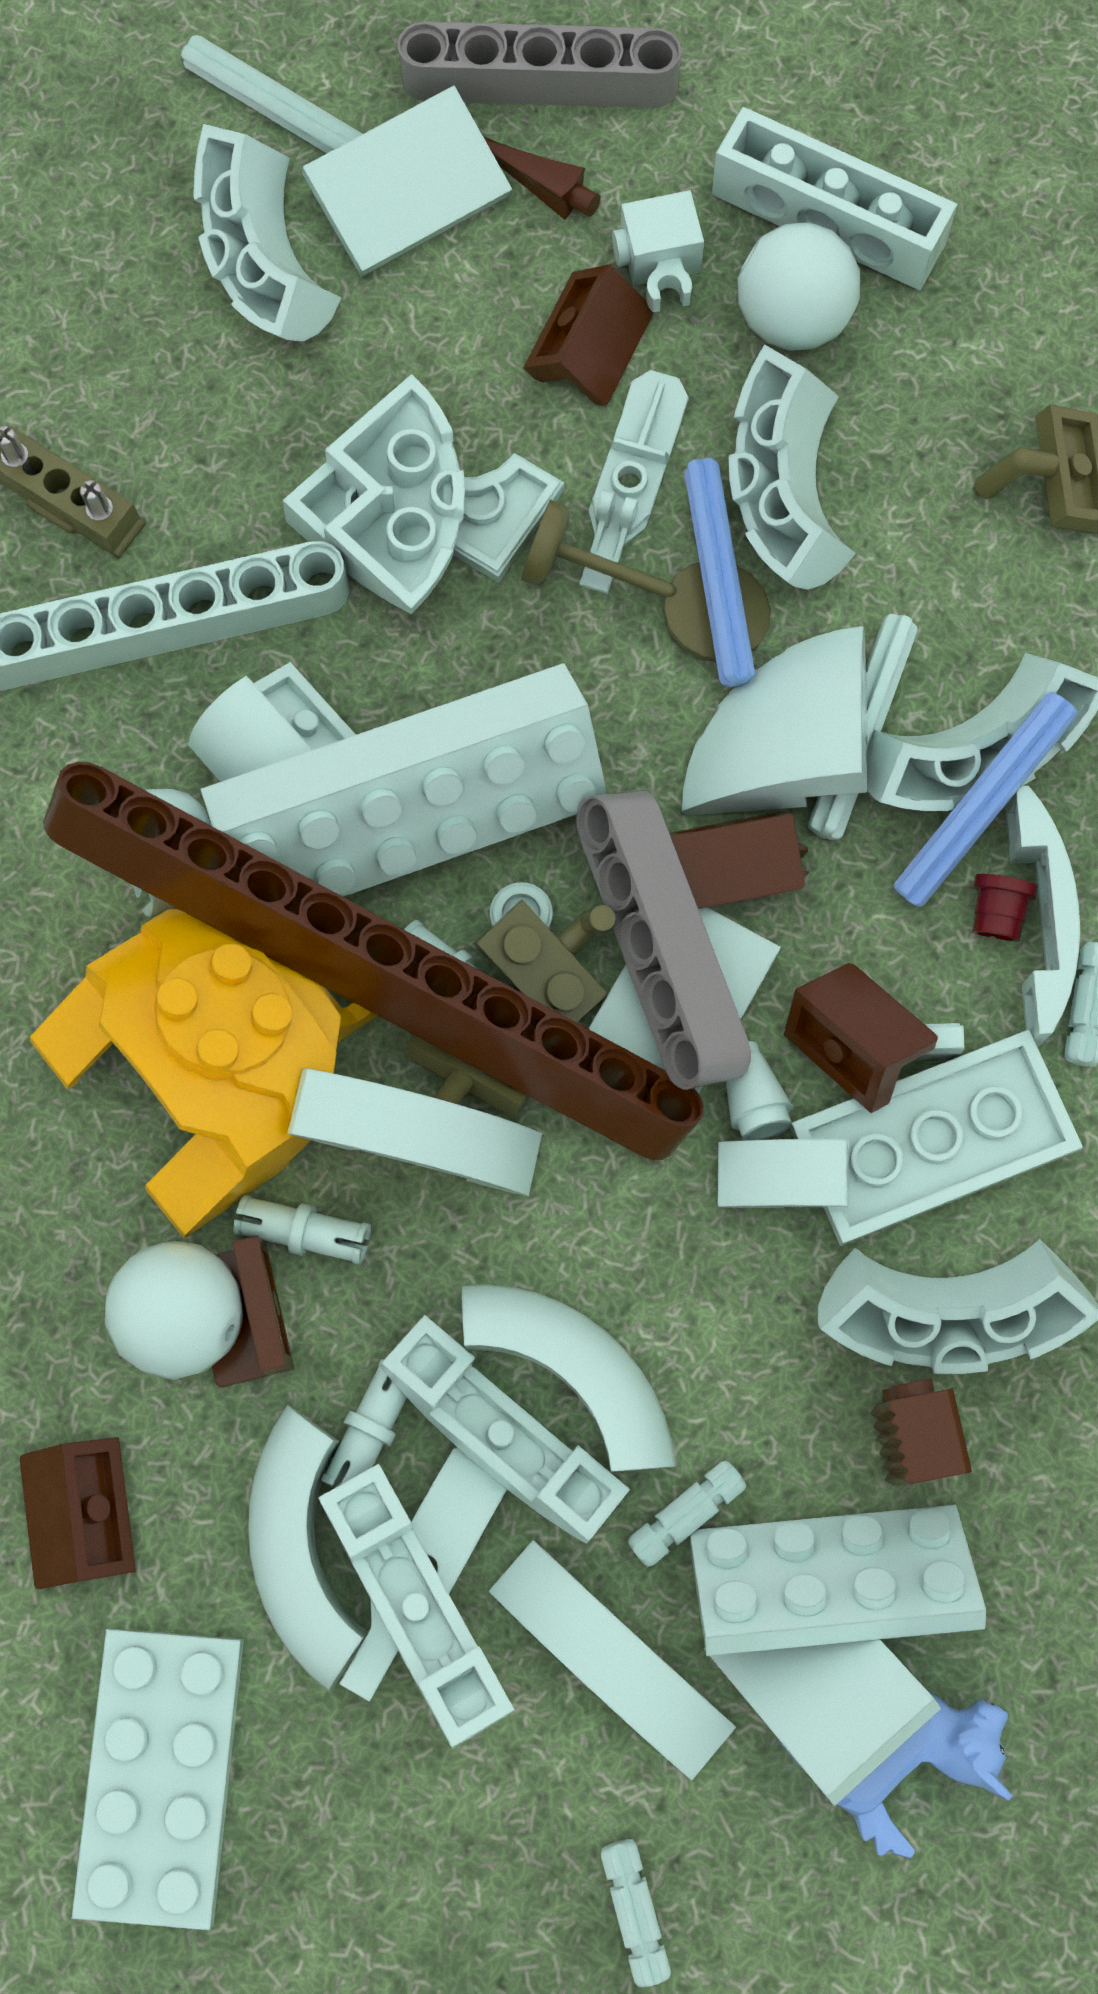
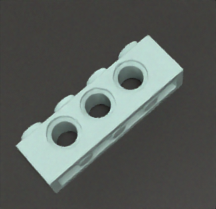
M742 107L716 152L712 187L713 196L778 226L810 222L830 229L851 248L856 262L921 291L946 245L957 203L746 107Z

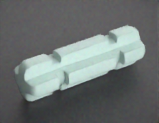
M1087 942L1080 950L1077 970L1081 971L1082 974L1075 981L1068 1026L1070 1029H1073V1032L1070 1033V1036H1067L1064 1052L1067 1062L1086 1067L1098 1064V942Z
M728 1461L720 1462L704 1475L706 1478L705 1482L701 1485L697 1482L694 1483L655 1515L657 1519L655 1523L651 1526L648 1523L644 1524L629 1537V1547L647 1567L655 1565L670 1552L667 1548L673 1542L679 1545L720 1511L717 1508L719 1504L723 1501L726 1505L729 1504L745 1490L746 1483L743 1477Z
M633 1839L610 1843L602 1848L601 1859L607 1880H613L614 1886L610 1887V1893L625 1948H631L632 1954L628 1955V1960L634 1982L638 1987H650L660 1984L670 1978L671 1970L664 1945H659L657 1941L662 1937L646 1877L640 1878L639 1871L643 1870L637 1844Z

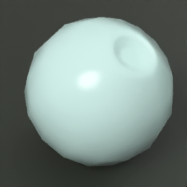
M810 222L784 224L761 236L748 255L737 279L738 305L748 327L766 343L788 351L815 349L837 338L851 319L860 300V269L851 248L832 230Z
M171 1241L143 1248L117 1271L108 1287L105 1304V1325L108 1335L118 1354L149 1376L175 1380L205 1372L231 1350L241 1330L243 1302L240 1285L224 1261L198 1244Z

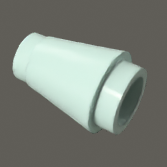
M748 1041L751 1050V1062L748 1071L741 1078L725 1081L731 1127L740 1131L743 1141L766 1140L783 1133L791 1127L792 1122L789 1113L793 1106L765 1057L760 1052L758 1044Z

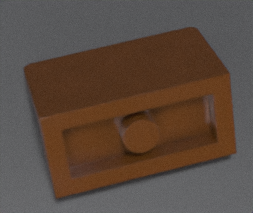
M611 264L574 271L523 369L540 382L569 379L595 405H606L609 403L653 312L648 307L647 301Z
M778 811L669 832L698 909L799 890L805 885L793 813Z
M847 963L796 988L784 1031L786 1038L870 1113L890 1103L901 1067L934 1050L938 1040V1036L852 963Z
M258 1235L233 1241V1250L215 1254L231 1269L240 1285L243 1302V1321L239 1336L231 1350L212 1366L215 1383L219 1387H228L294 1370L267 1244Z
M119 1437L64 1443L22 1454L20 1457V1468L35 1588L43 1589L136 1572Z

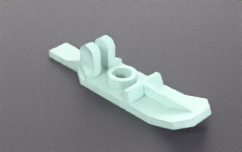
M649 370L631 382L624 409L589 508V516L595 534L590 550L593 554L619 563L624 546L646 529L689 400L680 379L677 377ZM625 474H634L639 477L641 482L635 487L628 488L620 484L619 478ZM585 567L579 586L608 594L613 577Z
M459 1448L452 1450L411 1521L412 1528L427 1556L436 1563L437 1574L448 1594L451 1592L507 1491L505 1487L475 1464ZM372 1601L371 1629L340 1682L341 1686L369 1702L398 1652Z

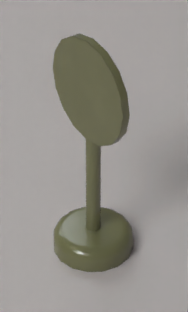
M552 499L549 500L529 552L521 581L532 585L543 584L551 572L556 556L663 596L665 597L663 615L667 629L679 646L699 659L716 662L699 562L693 563L677 573L673 581L669 583L564 543L562 540L570 518L569 509L562 503ZM737 566L751 651L759 646L769 629L771 608L764 588L751 573Z

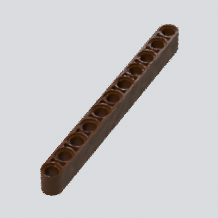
M75 762L68 764L60 771L43 824L49 838L66 850L246 946L263 952L267 957L642 1157L651 1160H663L671 1156L703 1116L704 1105L701 1096L695 1088L688 1090L678 1088L670 1080L666 1070L107 769L90 762Z

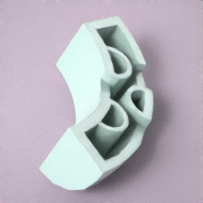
M203 124L197 148L193 196L194 201L202 205L204 233L198 238L212 277L221 281L228 295L233 300L231 305L248 321L264 331L293 341H305L318 335L333 318L342 297L324 290L311 280L300 266L291 248L286 231L283 205L285 179L290 158L246 134Z
M764 344L748 374L734 414V418L740 423L736 437L735 454L729 455V480L732 499L740 507L744 524L748 530L745 533L746 537L761 559L772 571L792 586L808 590L827 583L839 574L856 554L836 536L828 524L819 502L816 487V460L820 438L830 412L839 396L806 368Z
M1025 653L1018 669L1002 692L987 707L962 724L948 730L921 736H899L874 730L866 759L867 790L875 800L899 808L920 811L953 810L954 806H957L1044 696L1053 692L1070 702L1078 711V714L1064 734L1021 785L1024 786L1036 778L1034 773L1049 762L1060 750L1067 752L1088 727L1098 711V677L1060 662Z
M1040 1239L1024 1252L996 1267L979 1273L948 1278H930L898 1272L875 1262L854 1248L837 1267L828 1281L818 1305L819 1328L838 1343L862 1356L885 1365L892 1366L893 1361L905 1364L931 1367L934 1374L986 1372L990 1363L1008 1360L1026 1353L1031 1360L1062 1346L1098 1321V1304L1091 1293L1066 1264Z
M490 1284L462 1285V1319L464 1346L468 1351L502 1352L518 1356L536 1363L563 1380L578 1395L596 1422L607 1452L610 1473L676 1467L672 1438L665 1415L654 1390L639 1366L606 1330L568 1305L536 1292Z
M287 1404L273 1426L262 1450L254 1475L248 1519L250 1559L263 1607L277 1635L302 1668L330 1692L368 1634L348 1614L335 1596L321 1567L316 1547L315 1521L319 1491L322 1485L320 1479L323 1474L325 1475L331 1459L341 1442Z

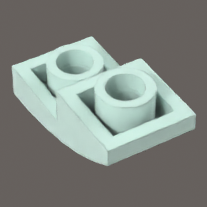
M778 1139L718 1142V1207L848 1208V1140Z

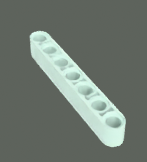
M310 541L0 613V691L329 615L338 611L346 603L350 594L344 560L339 550L332 544L323 541ZM329 573L333 575V578L324 585L313 586L307 584V581L315 574ZM268 586L274 588L268 597L261 600L247 598L258 587ZM210 600L214 602L208 611L201 614L188 612L190 607L198 601ZM141 614L154 615L153 619L141 628L129 627L131 621ZM86 627L94 628L92 634L87 639L80 642L70 641L71 636L77 630ZM24 641H33L31 648L25 654L10 656L17 644Z

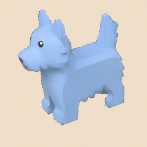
M928 1691L941 1709L837 1805L854 1816L864 1841L867 1842L873 1838L878 1856H884L891 1851L893 1855L912 1858L915 1849L891 1820L883 1804L884 1799L920 1763L928 1762L954 1781L981 1787L1009 1801L1013 1795L998 1778L1006 1760L1005 1749L1000 1739L1002 1730L1009 1718L1007 1711L985 1699H978L970 1707L957 1710L950 1707L940 1697ZM781 1743V1745L785 1748V1750L789 1753V1755L793 1758V1760L797 1763V1765H798L799 1767H801V1765L796 1761V1759L791 1755V1753H790V1752L786 1749V1747Z

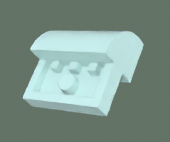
M289 662L255 683L245 676L230 686L199 718L191 732L188 746L221 782L356 734L294 665Z

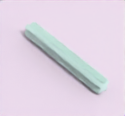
M192 36L188 44L182 49L181 56L184 59L183 64L185 68L325 153H329L362 135L361 132L202 36Z
M890 613L884 617L866 664L868 723L866 759L874 730L880 732L882 730L918 631L917 626L912 622V618L906 615L899 616ZM858 793L818 796L808 822V828L814 832V835L823 839L837 841L842 838Z

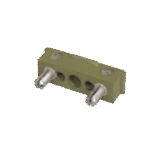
M10 425L0 427V484L26 499L30 509L66 532H78L119 559L146 524L139 517L134 504ZM67 488L64 492L56 493L59 489Z

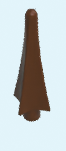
M484 137L500 168L536 195L564 220H566L573 209L589 217L598 209L601 197L598 193L583 185L584 167L550 160Z

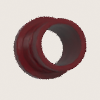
M976 874L973 889L979 892L974 912L975 920L972 933L985 937L994 936L996 939L1005 941H1020L1029 900H1036L1039 886L1014 877Z

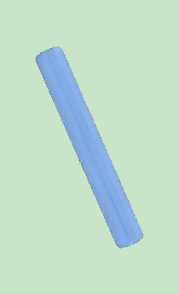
M713 458L694 459L688 463V468L685 470L684 475L719 681L725 687L743 686L748 684L750 679L754 677L755 669L720 468Z
M1053 692L1044 696L895 881L894 888L902 897L917 907H922L927 903L1076 719L1078 711L1070 702Z

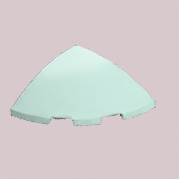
M412 374L325 449L326 462L283 499L286 522L308 542L323 541L332 544L339 550L344 560L346 572L350 577L389 603L410 614L430 595L447 569L454 554L453 548L457 540L460 523L464 518L465 505L464 470L459 468L457 454L453 447L452 428L442 409L429 391Z
M864 626L832 631L797 643L785 649L783 653L775 656L758 669H755L754 677L750 679L748 684L735 686L718 705L717 711L695 744L683 787V815L693 816L807 807V797L867 792L866 744H868Z

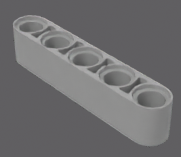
M424 21L406 27L400 34L397 43L403 88L408 95L422 101H426L454 85L463 102L655 108L670 103L677 95L679 89L681 45L674 34L659 28Z
M643 790L593 795L584 798L577 812L578 835L603 903L615 913L613 930L670 1080L678 1088L688 1090L743 1077L748 1071L751 1062L748 1038L658 803L648 791Z

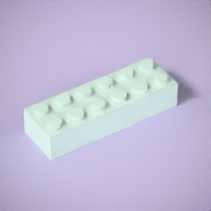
M564 663L200 789L212 827L342 897L577 814L579 805L584 798L607 794L589 707Z

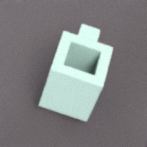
M691 190L621 204V229L612 231L613 249L618 267L628 265L633 286L647 283L646 301L653 313L660 311V291L665 288L675 289L679 293L682 306L690 305L692 281L689 275L701 272L704 239Z

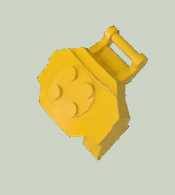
M167 909L141 925L140 933L86 966L85 978L30 1036V1042L67 1090L78 1084L79 1078L114 1044L155 1094L180 1130L195 1134L145 1185V1190L183 1239H185L240 1201L245 1194H250L277 1175L311 1141L287 1134L302 1069L309 1068L334 1073L337 1043L370 1022L377 1015L355 1003L342 1008L322 985L179 909Z

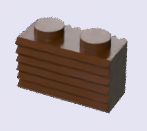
M931 1378L900 1384L882 1390L885 1403L875 1406L870 1414L878 1419L873 1428L881 1432L876 1441L883 1445L879 1454L886 1458L882 1468L889 1472L885 1479L886 1482L892 1486L908 1485L972 1472L953 1388L935 1391Z

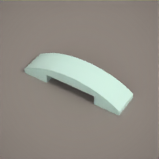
M1021 786L1005 805L1010 864L1035 863L1037 885L1039 886L1038 899L1045 970H1036L1029 975L1022 984L1025 1028L1030 1030L1036 1045L1040 1046L1055 1030L1071 994L1079 956L1080 916L1076 883L1063 840L1040 799L1029 786Z
M309 1068L302 1069L287 1132L289 1135L342 1149L361 1150L467 1178L466 1181L523 1196H529L542 1137V1133L465 1106L374 1082Z
M424 1315L381 1363L380 1367L410 1402L475 1464L533 1510L587 1544L630 1489L579 1445L574 1451L570 1450L472 1366L475 1357Z
M377 1464L318 1497L367 1594L451 1748L454 1749L515 1712L480 1646L476 1645L412 1528L409 1517L380 1465Z
M532 1540L489 1590L556 1658L690 1780L694 1779L736 1728L728 1718L646 1645L536 1541Z

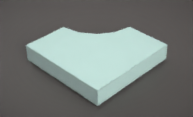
M515 453L498 469L478 477H464V518L460 523L457 540L453 548V556L500 583L538 529L549 500L557 501L565 490L563 481Z

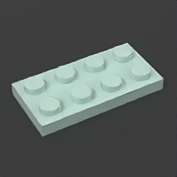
M1029 1029L896 1081L890 1103L873 1113H870L853 1098L792 1122L790 1127L794 1139L848 1140V1208L823 1207L840 1246L1078 1152L1083 1148Z
M956 1505L697 1529L690 1535L691 1556L706 1656L985 1629L986 1607Z
M115 1628L106 1629L71 1919L211 1930L214 1926L244 1639Z

